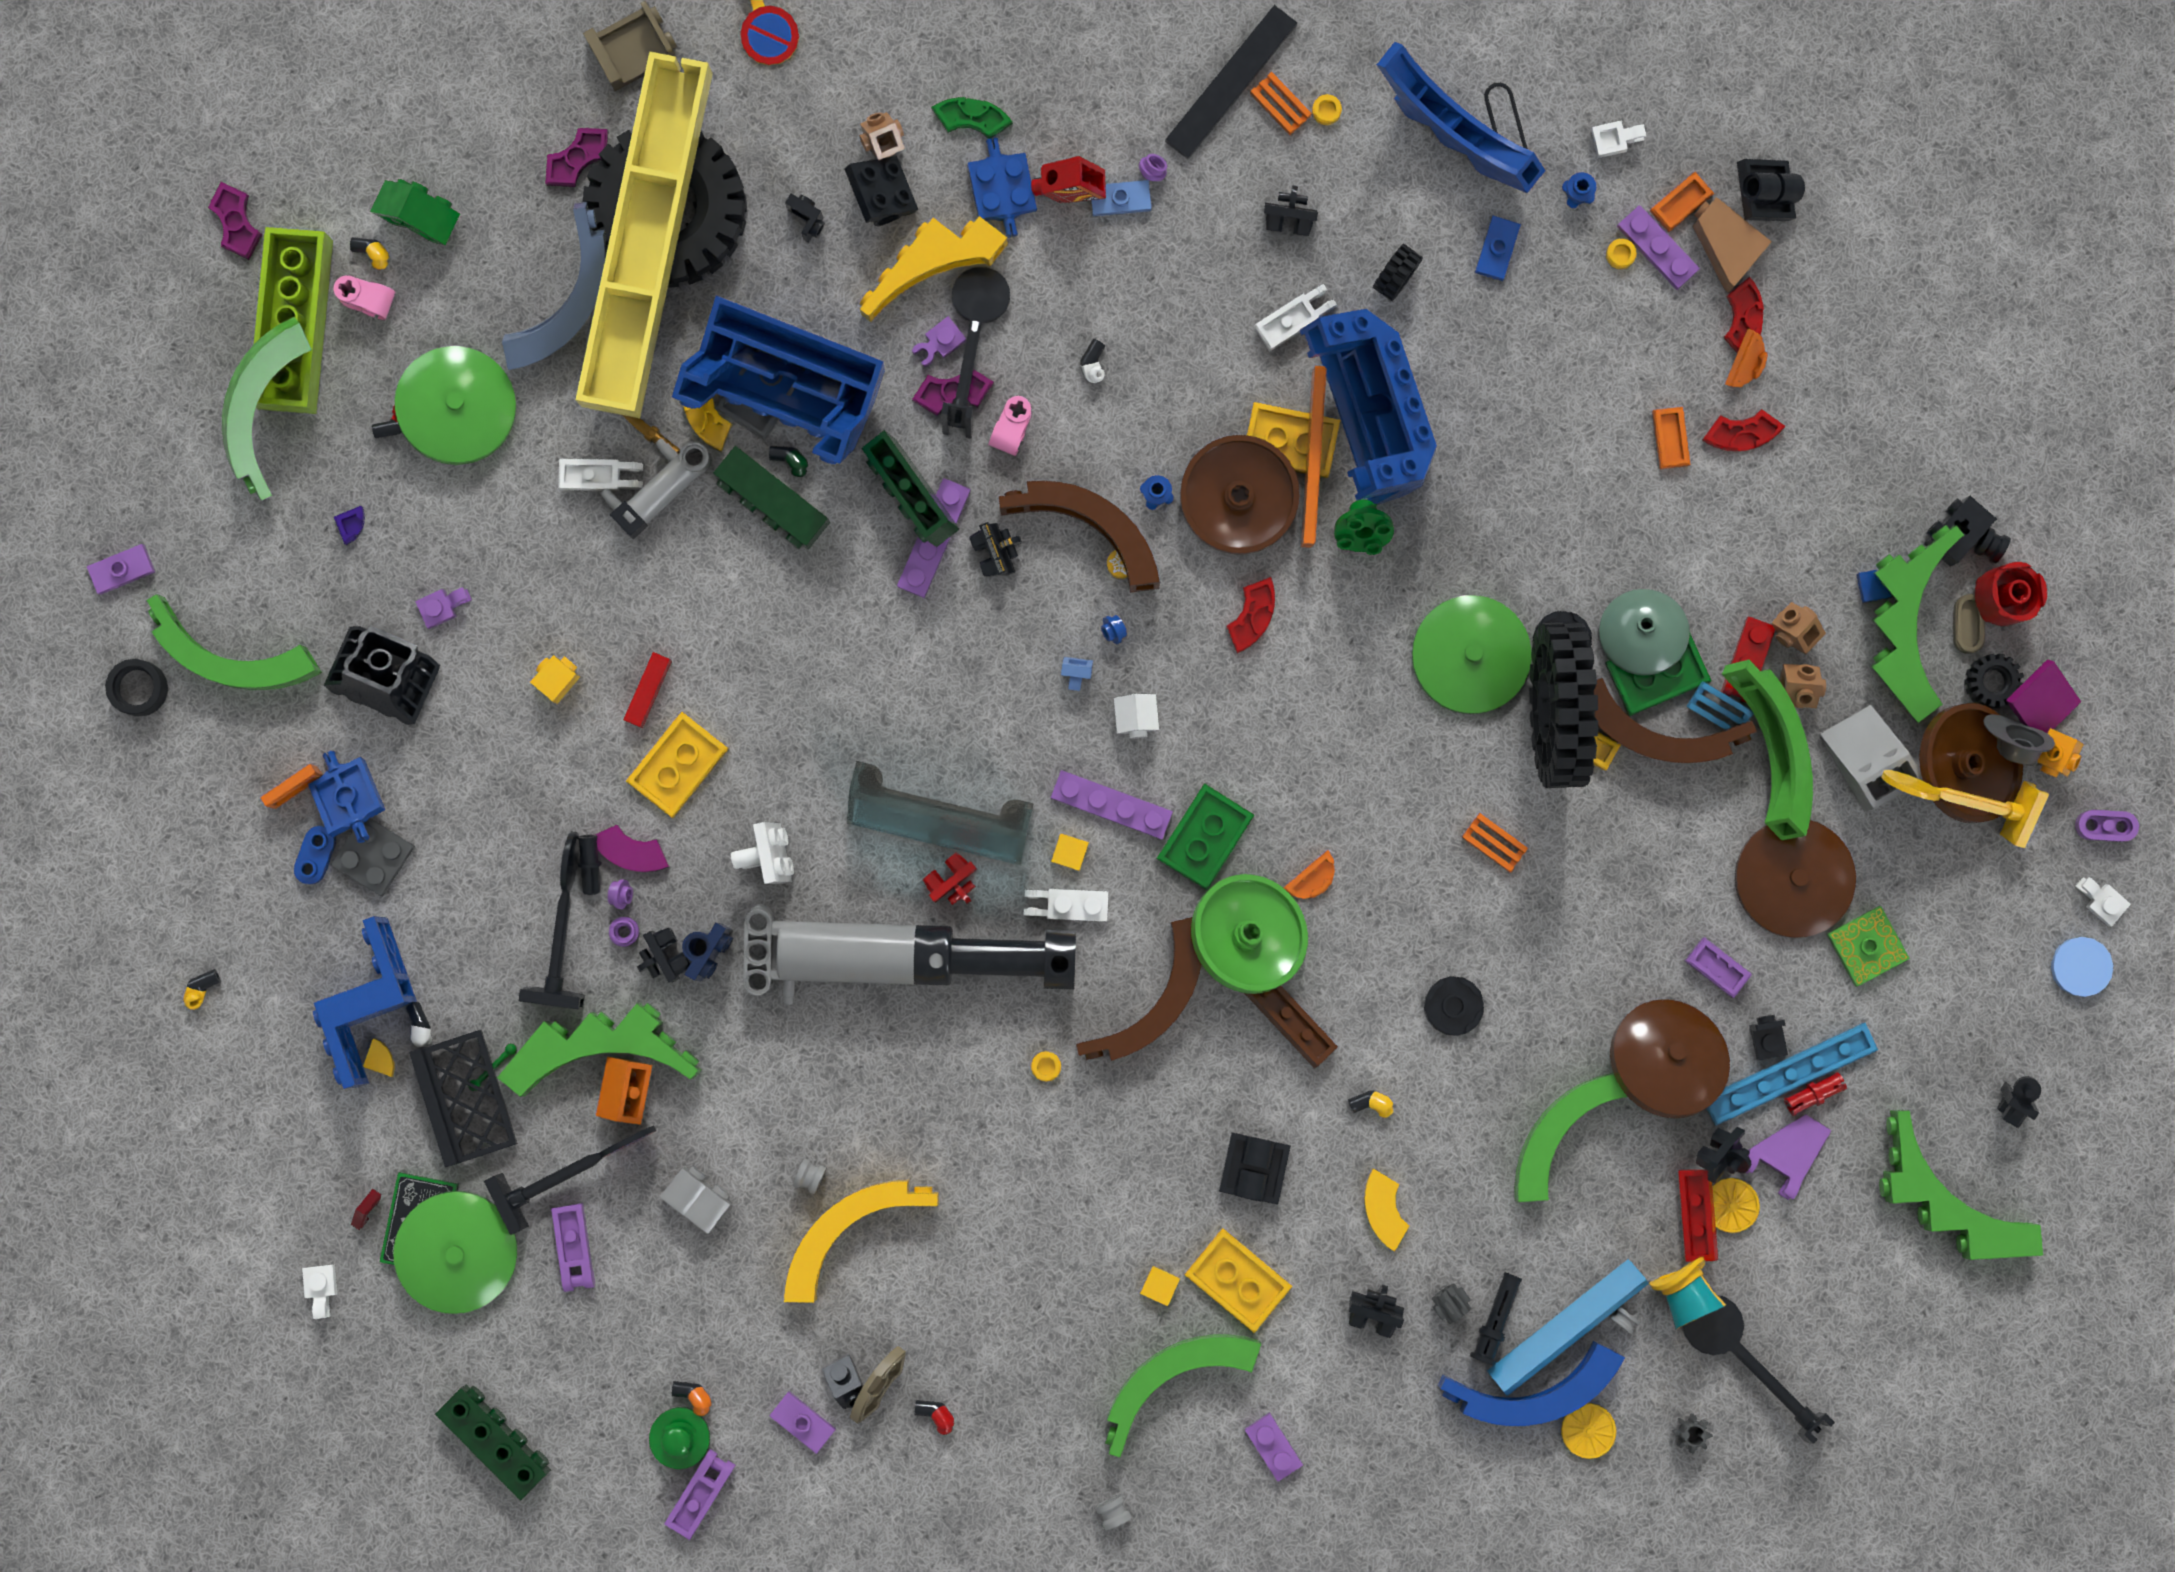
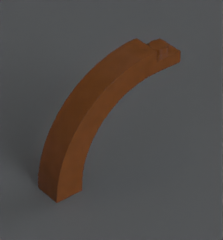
M1027 481L1028 493L1022 494V491L1014 490L1006 492L1005 496H999L1001 516L1028 512H1054L1076 518L1088 524L1103 535L1117 551L1127 574L1130 593L1160 589L1157 566L1145 538L1124 512L1102 496L1076 485L1056 481Z
M1603 678L1597 679V685L1594 689V695H1598V711H1595L1598 728L1623 747L1652 759L1674 763H1699L1717 760L1733 754L1729 745L1730 742H1733L1735 746L1752 740L1750 734L1757 732L1753 721L1748 720L1709 736L1698 738L1665 736L1653 732L1631 719L1617 705L1609 693Z
M1192 917L1170 923L1174 940L1173 966L1167 986L1155 1006L1137 1023L1121 1032L1077 1043L1079 1056L1085 1055L1086 1060L1104 1056L1102 1050L1108 1049L1111 1061L1125 1057L1155 1041L1177 1020L1194 992L1202 965L1192 943Z

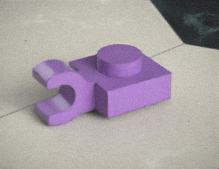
M462 587L451 592L448 596L444 589H440L415 602L426 627L431 629L457 617L453 608L472 599L468 590H464Z

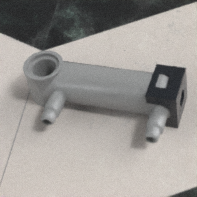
M659 439L655 444L670 462L628 502L624 501L622 503L608 489L601 493L605 502L614 510L610 516L632 539H635L648 526L647 524L689 484L709 469L711 456L705 446L701 443L690 442L684 445L678 454L669 443ZM693 452L703 454V460L699 465L692 466L688 464V457Z

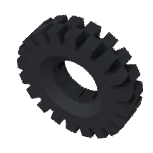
M630 130L617 136L619 143L616 146L612 147L610 144H607L599 153L601 161L598 165L592 164L587 175L590 181L589 187L584 186L583 202H587L588 210H594L597 228H592V230H605L607 249L632 136ZM702 131L700 132L689 187L696 194L697 201L693 202L696 212L692 221L686 223V228L679 232L668 288L679 287V283L688 281L689 285L703 280L702 275L710 271L713 274L723 266L722 260L726 255L731 257L738 246L737 238L739 235L743 236L746 224L744 214L747 212V201L743 190L744 186L736 166L730 156L724 153L722 146L711 137L709 139L705 138Z
M1581 622L1542 623L1538 626V631L1535 632L1534 636L1535 645H1532L1531 652L1533 664H1530L1529 676L1532 683V688H1529V702L1532 704L1530 724L1534 729L1531 740L1533 751H1535L1534 761L1536 769H1538V777L1540 782H1543V787L1545 788L1586 787L1594 770L1593 759H1596L1597 751L1594 736H1598V720L1595 717V711H1598V695H1594L1597 677L1596 669H1592L1594 654L1592 647L1590 648V637L1588 632H1586L1585 625Z

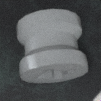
M804 1158L793 1186L796 1188L804 1187L808 1189L810 1194L816 1195L827 1167L822 1165L814 1166L810 1160Z
M1122 1494L1102 1501L1094 1507L1096 1513L1100 1514L1103 1518L1102 1526L1105 1531L1118 1527L1132 1518L1130 1512L1125 1510L1123 1506L1124 1498Z

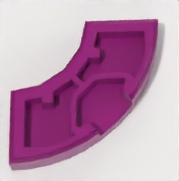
M619 825L595 834L598 837V851L606 859L619 867L637 872H654L670 867L657 839L647 842L633 840L625 835Z

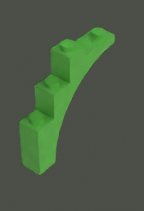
M1945 525L1932 535L1935 541L1926 548L1921 544L1907 555L1910 558L1908 562L1900 554H1897L1895 557L1888 554L1876 564L1878 570L1873 573L1895 599V602L1891 604L1888 600L1874 611L1877 616L1872 621L1894 648L1889 650L1886 647L1873 657L1875 663L1871 667L1917 723L1943 705L1930 686L1921 664L1917 644V615L1922 593L1932 571L1944 554L1964 536L1957 525L1952 526L1950 529Z
M636 1003L616 1029L612 1027L615 1022L603 1012H600L598 1015L595 1012H590L569 1038L566 1036L569 1031L556 1020L553 1023L543 1021L497 1078L522 1097L526 1096L543 1078L561 1066L582 1057L601 1053H629L649 1057L671 1066L690 1080L694 1079L702 1069L697 1066L699 1060L687 1050L682 1054L674 1047L676 1041L664 1031L660 1034L656 1032L663 1024L658 1018L661 1013L649 1003H646L645 1006L641 1003Z
M1890 1110L1891 1117H1887L1886 1127L1888 1134L1892 1135L1893 1147L1889 1148V1161L1892 1166L1895 1165V1171H1883L1884 1178L1879 1180L1880 1194L1882 1197H1885L1886 1202H1922V1206L1918 1207L1919 1223L1924 1225V1230L1931 1232L1960 1230V1235L1956 1236V1246L1958 1252L1962 1253V1258L1978 1260L2043 1255L2041 1225L2006 1222L1991 1218L1970 1208L1952 1195L1935 1177L1923 1158L1914 1135L1910 1111Z

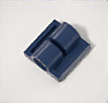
M715 922L709 933L693 932L687 935L682 943V951L685 957L692 962L684 975L694 981H703L705 978L710 979L718 966V963L715 962L719 952L725 953L734 939L730 936L733 930L724 924ZM703 939L706 942L707 949L700 956L696 951V945Z

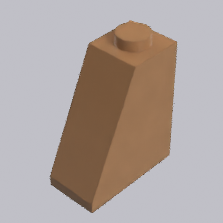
M1716 197L1711 204L1705 201L1694 214L1698 220L1693 225V228L1723 288L1729 293L1772 241Z

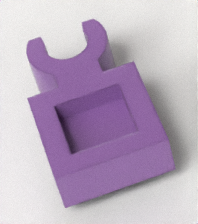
M948 316L925 333L929 342L915 345L912 353L916 355L921 350L926 351L928 357L921 362L923 367H926L933 362L936 353L939 352L944 359L965 343L966 338Z

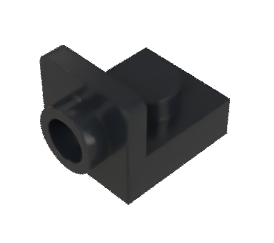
M1775 1015L1758 1017L1757 1024L1749 1025L1758 1061L1788 1055L1782 1026H1786L1784 1019L1776 1020Z

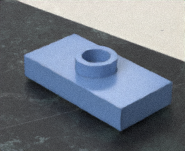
M1149 180L1106 184V198L1091 200L1093 216L1151 211Z

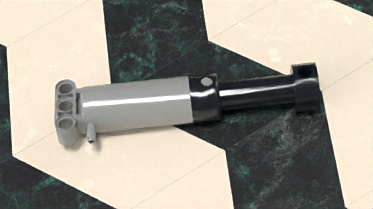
M756 905L750 910L744 921L743 983L748 993L759 996L768 991L773 980H783L782 995L785 1005L793 1004L795 981L948 986L951 984L952 974L1044 977V989L1074 990L1076 930L1046 929L1045 941L953 938V929L950 926L775 921L774 912L766 905ZM758 913L764 915L767 919V925L765 927L756 926L753 923L752 916ZM762 944L765 946L767 954L762 957L756 956L752 952V945ZM1060 955L1067 958V961L1059 964L1053 958ZM755 973L762 974L766 979V984L764 986H756L752 982L751 975Z

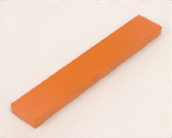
M1315 366L1312 371L1301 547L1311 548L1316 542L1327 371L1325 366Z

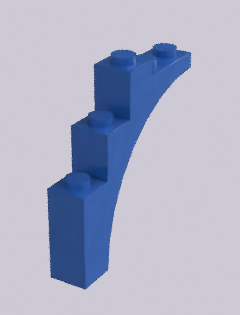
M1394 42L1376 64L1397 94L1394 100L1404 115L1429 126L1444 146L1467 155L1480 174L1528 193L1546 171L1534 152L1496 133L1450 98L1428 77L1402 44Z

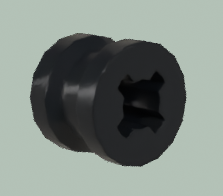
M1990 527L1979 539L1974 553L1979 556L1984 554L1989 557L1991 562L1996 564L2005 554L2011 538L2006 535L2000 536L1996 534L1995 530Z

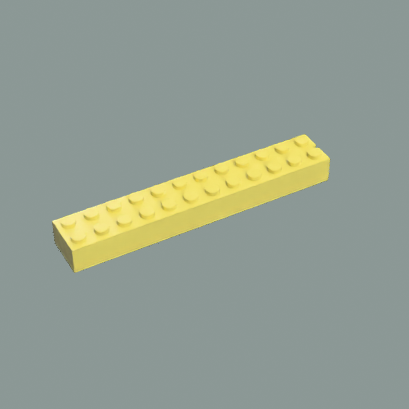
M649 51L575 399L581 407L635 418L641 417L713 75L707 62L682 58L681 66L684 70L683 73L680 72L681 67L676 56Z

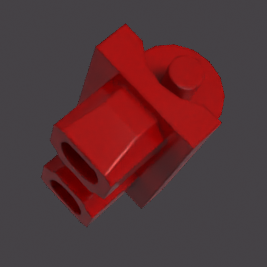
M956 852L945 861L946 865L954 873L948 880L944 881L936 870H933L923 878L927 889L930 891L929 896L935 903L953 888L956 892L947 898L952 905L961 898L966 904L972 901L967 893L976 886L971 880L962 887L959 884L976 871L977 868L971 861L968 863L965 858Z

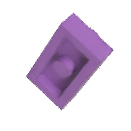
M1270 1412L1244 1429L1277 1481L1303 1466Z

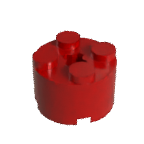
M2012 562L1984 573L1976 580L1975 602L1982 619L1997 626H2010L2033 619L2047 601V585L2043 576L2040 573H2036L2030 568L2032 566L2025 562Z

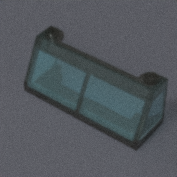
M856 761L849 789L847 824L1021 866L1035 810L1034 803L1017 799L1010 800L1003 805L1000 815H995L887 789V787L882 785L883 775L876 766Z

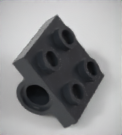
M897 156L881 160L875 159L851 163L844 169L866 223L873 222L874 226H883L899 219L901 216L913 214L918 210Z
M1743 159L1737 162L1744 220L1791 221L1796 219L1794 204L1802 199L1805 192V182L1801 175L1790 173L1789 161Z
M1231 1132L1219 1192L1278 1205L1291 1145Z

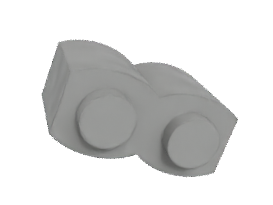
M684 1166L660 1197L703 1231L709 1233L732 1204L728 1200L730 1194L717 1184L711 1187L704 1181L706 1175L696 1167L691 1166L688 1169Z

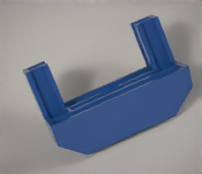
M716 295L700 350L681 364L672 398L680 400L681 405L692 409L701 408L716 394L725 397V400L731 404H744L751 407L752 411L759 415L777 417L784 425L791 427L799 426L807 429L810 435L823 438L813 448L812 453L819 455V458L826 463L840 464L856 447L874 406L885 373L884 361ZM754 348H757V349H759V350H762V351H764V352H767V353H769V354H772V355H774L775 357L770 356V355L765 354V353L760 352V351L757 353V352H755L753 349H754ZM745 368L747 370L743 376L739 375L741 369ZM759 374L763 375V379L768 383L776 382L780 375H783V379L775 386H768L761 381ZM791 386L796 388L791 396L786 395Z
M1367 309L1319 317L1300 329L1301 336H1306L1310 351L1307 352L1308 357L1320 356L1322 365L1327 368L1326 377L1357 468L1347 472L1349 478L1353 477L1358 492L1355 494L1356 501L1367 498L1374 504L1379 505L1403 497L1422 487L1435 456L1437 445L1399 332Z

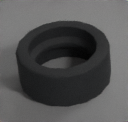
M136 658L124 660L115 665L108 674L105 683L106 696L111 705L122 713L137 717L147 716L157 711L165 702L168 693L167 679L162 670L153 663ZM131 671H144L153 680L154 689L152 696L141 705L127 703L120 694L121 680Z

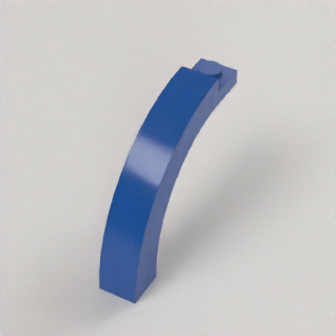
M1593 1341L1583 1360L1566 1378L1551 1388L1528 1396L1499 1397L1484 1394L1445 1375H1442L1437 1386L1444 1390L1442 1393L1443 1397L1455 1403H1459L1460 1399L1464 1400L1460 1411L1474 1419L1504 1426L1537 1425L1557 1420L1586 1405L1609 1384L1625 1357Z

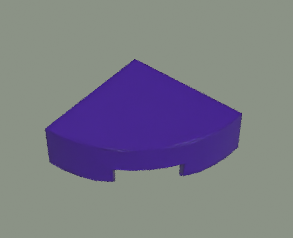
M362 506L334 516L345 545L353 542L357 538L356 536H359L358 533H361L363 529L365 513Z

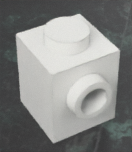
M1132 694L1114 698L1117 734H1129L1130 739L1147 737V732L1159 730L1156 694Z

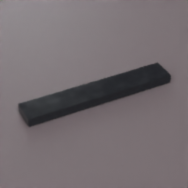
M1274 5L1168 135L1165 142L1186 159H1189L1297 26V22Z

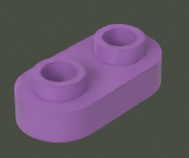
M2088 810L2082 812L2077 817L2075 828L2079 836L2086 840L2124 842L2133 839L2137 835L2139 823L2136 817L2129 812ZM2088 820H2092L2095 823V828L2092 831L2086 827ZM2119 821L2125 826L2122 833L2116 829V824Z

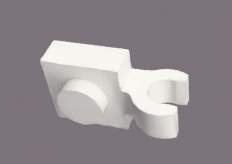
M1622 121L1595 126L1591 129L1597 158L1627 152V143L1644 141V137H1646L1644 124L1623 129Z
M2083 877L2075 886L2091 899L2086 908L2108 927H2112L2131 905L2109 884H2105L2100 888L2090 877L2087 879Z
M335 1264L302 1268L304 1297L314 1298L312 1306L313 1319L330 1317L329 1296L337 1295Z

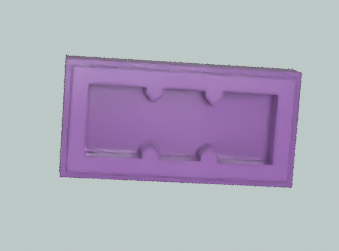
M143 544L87 566L96 592L99 595L155 573Z
M1702 937L1685 959L1687 964L1731 998H1735L1752 975L1705 937Z
M790 1391L787 1392L769 1415L816 1454L836 1430L834 1426Z

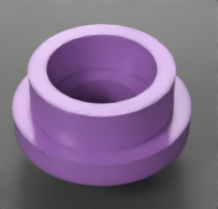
M1148 154L1147 157L1142 158L1139 162V169L1145 179L1149 181H1162L1167 174V163L1159 155Z
M623 879L618 882L613 881L608 890L609 904L614 905L616 909L622 910L627 904L631 903L633 898L632 887H630L627 880Z
M629 917L615 919L609 927L610 939L614 944L621 947L634 944L639 937L638 924ZM622 926H627L630 930L629 935L625 938L619 934Z

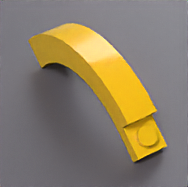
M895 1180L863 1188L833 1205L809 1229L794 1254L786 1280L784 1302L814 1303L817 1300L818 1279L824 1259L838 1236L852 1223L863 1216L884 1208L895 1206H938L939 1192H932L931 1186H915L914 1192H909V1180Z

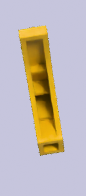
M979 216L975 222L969 221L961 232L963 237L959 238L933 217L929 223L924 222L915 233L917 238L910 246L905 245L896 258L898 262L892 269L888 267L878 279L880 284L874 292L869 290L860 301L861 315L872 322L883 308L901 293L938 273L975 264H986L990 267L1008 245L1007 237Z

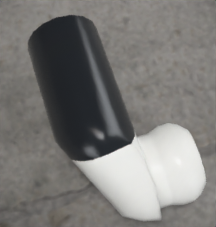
M1096 339L1091 341L1080 360L1084 377L1091 383L1100 382L1105 376V372L1101 369L1098 361L1105 345Z
M419 1002L411 1003L406 1007L411 1020L410 1039L416 1047H428L432 1042L430 1024Z

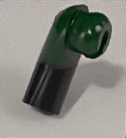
M770 446V461H786L792 468L791 474L795 477H803L807 474L808 460L797 448Z

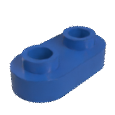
M316 826L311 828L306 833L294 865V874L304 884L320 882L328 868L336 846V837L328 835L325 827ZM321 835L323 837V844L316 846L315 838ZM307 864L313 866V871L309 875L304 871Z

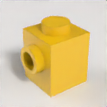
M553 655L550 659L548 657L545 658L536 668L538 673L530 683L552 702L558 704L579 680L580 676L575 673L578 667L565 656L560 660Z

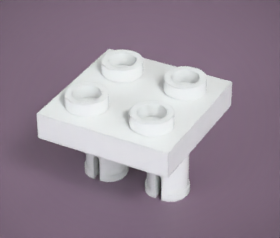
M762 822L753 824L757 843L756 847L731 852L733 867L735 869H749L761 866L764 884L792 882L791 875L794 874V866L791 858L787 857L785 846L788 845V835L785 828L781 827V823Z

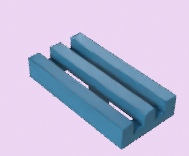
M1704 681L1701 682L1687 704L1688 708L1725 730L1732 726L1697 706L1698 700L1735 721L1737 725L1748 721L1754 714L1751 709ZM1704 690L1742 711L1744 714L1740 718L1702 695Z

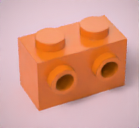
M607 1056L596 1116L616 1122L641 1125L652 1065Z

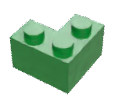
M398 179L397 182L385 180L370 212L392 225L408 228L426 240L441 245H446L460 216V213L451 208L452 203L439 196L433 198L427 194L429 189L414 181L410 184L402 179Z

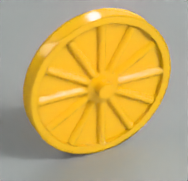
M1725 1178L1714 1184L1712 1187L1716 1228L1724 1232L1737 1233L1753 1225L1760 1210V1202L1756 1191L1747 1182L1737 1178Z
M1587 1403L1564 1417L1561 1425V1435L1566 1447L1573 1454L1581 1458L1594 1459L1606 1454L1613 1446L1616 1439V1425L1613 1417L1606 1409L1594 1403Z

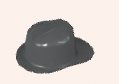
M1991 714L1983 720L1987 730L1997 737L1999 753L2011 762L2034 766L2042 752L2052 750L2055 746L2054 739L2042 730L2025 726L2007 717Z

